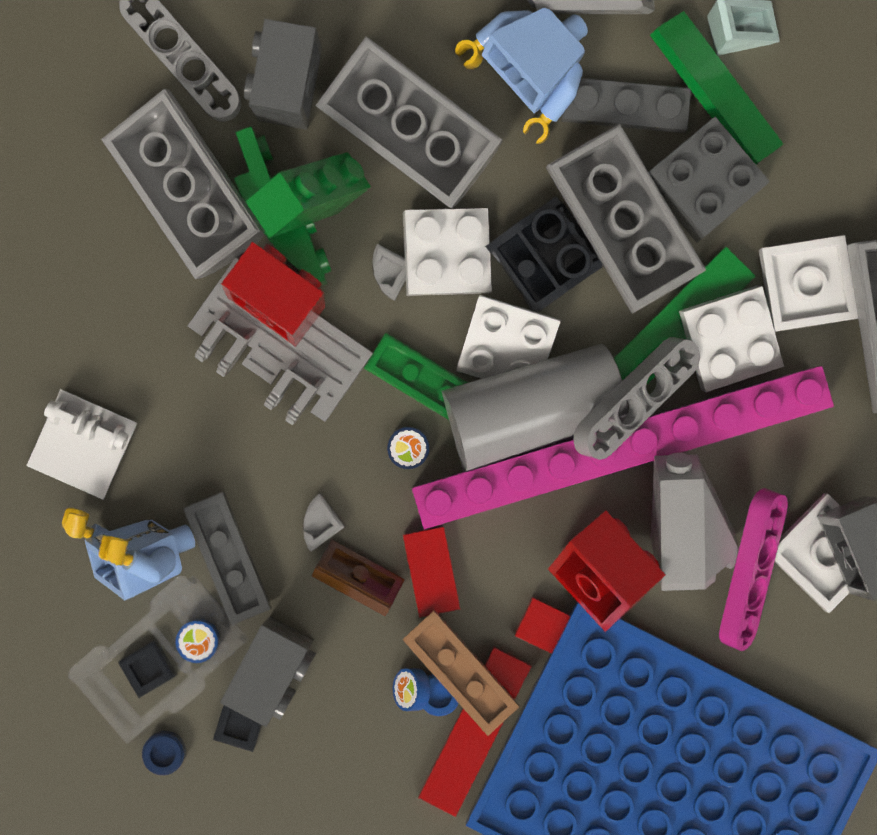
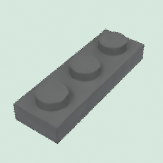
M581 78L576 97L562 114L561 122L613 127L620 124L624 128L685 133L688 128L691 90L689 88Z
M225 492L183 508L231 626L270 610L272 606Z

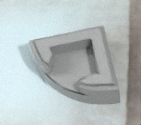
M377 244L373 254V273L383 293L395 301L406 281L405 258Z
M321 493L311 501L304 517V539L311 552L345 527Z

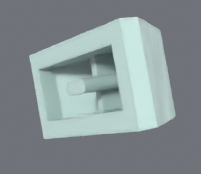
M717 0L707 15L714 50L718 56L770 45L780 41L771 1Z

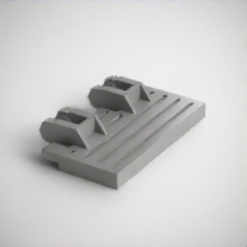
M235 258L188 325L189 328L204 337L213 322L216 323L198 348L195 358L201 362L209 358L227 331L235 336L237 340L228 353L220 360L216 371L218 374L225 377L247 346H249L252 350L242 365L272 385L281 370L285 371L264 403L265 407L272 410L278 406L284 397V393L294 379L305 385L306 389L297 402L288 410L285 420L291 425L295 424L317 393L321 397L311 410V413L326 422L364 369L373 353L320 316L296 347L227 298L221 283L237 263L238 259Z

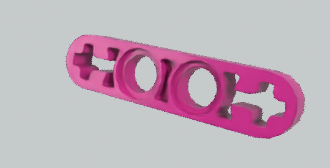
M765 488L760 489L755 494L748 510L719 630L720 641L739 651L748 649L755 639L788 508V500L785 495Z

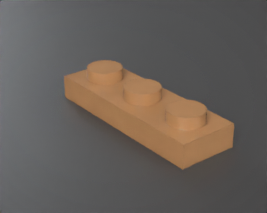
M436 610L402 639L487 736L520 707L519 703Z

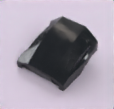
M557 196L485 246L529 305V309L534 312H540L604 267L579 223Z

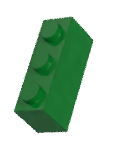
M345 152L279 172L252 195L246 203L269 238L338 214L371 186L364 177L361 165L351 157L349 152Z

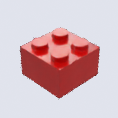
M252 242L221 285L229 300L296 347L325 308L324 293L320 289L322 283L303 269L298 274L295 273L285 263L287 258L269 244H265L261 248Z
M607 511L603 512L575 536L548 568L553 576L605 632L666 576L660 569L657 559L650 552L643 550L630 537V532L625 524L619 519L613 518Z

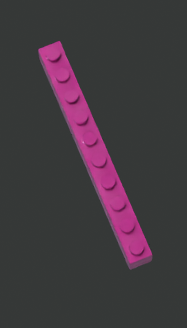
M813 367L651 415L605 459L598 460L579 454L575 449L573 440L468 472H461L412 487L423 528L427 529L654 461V456H666L685 452L832 408L834 404L823 367Z

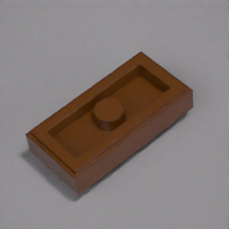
M331 540L311 575L315 579L385 617L405 581L402 577L334 540Z

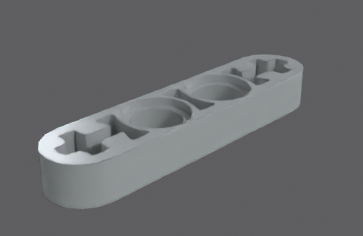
M120 0L119 9L127 23L212 119L219 122H226L235 118L241 108V98L235 87L159 0H149L146 3V9L156 20L149 26L147 21L138 12L132 16L130 15L134 11L131 5L134 0ZM138 0V1L141 2V3H143V2H145V1H147V0ZM171 28L178 33L177 44L171 49H160L156 45L157 34L162 29ZM193 59L201 60L206 67L204 76L197 81L187 80L183 76L184 65ZM215 76L218 77L219 80L212 82ZM212 82V85L220 95L225 96L230 93L231 96L228 98L229 109L224 111L223 108L217 107L213 110L212 107L215 105V100L204 88L208 87ZM204 89L201 95L197 94L198 91Z
M676 337L668 338L634 369L576 427L573 443L579 454L598 460L610 456L695 372L700 361V352L695 342ZM654 373L656 376V387L651 394H648L646 383L650 375ZM627 400L629 412L625 420L621 422L618 417V410L622 402Z

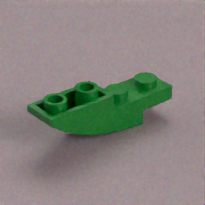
M252 127L235 132L250 171L234 178L245 202L275 177H271L266 163L272 160L273 156L265 135L257 138ZM315 223L269 238L267 233L263 232L273 246L298 271L301 269L307 271L322 283V286L328 284L325 274L332 272L324 248L316 250L310 236L317 232Z

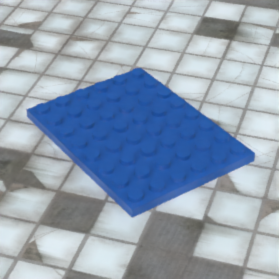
M576 602L570 613V618L552 653H550L465 824L467 827L483 835H841L877 764V748L621 618L605 632L585 609Z

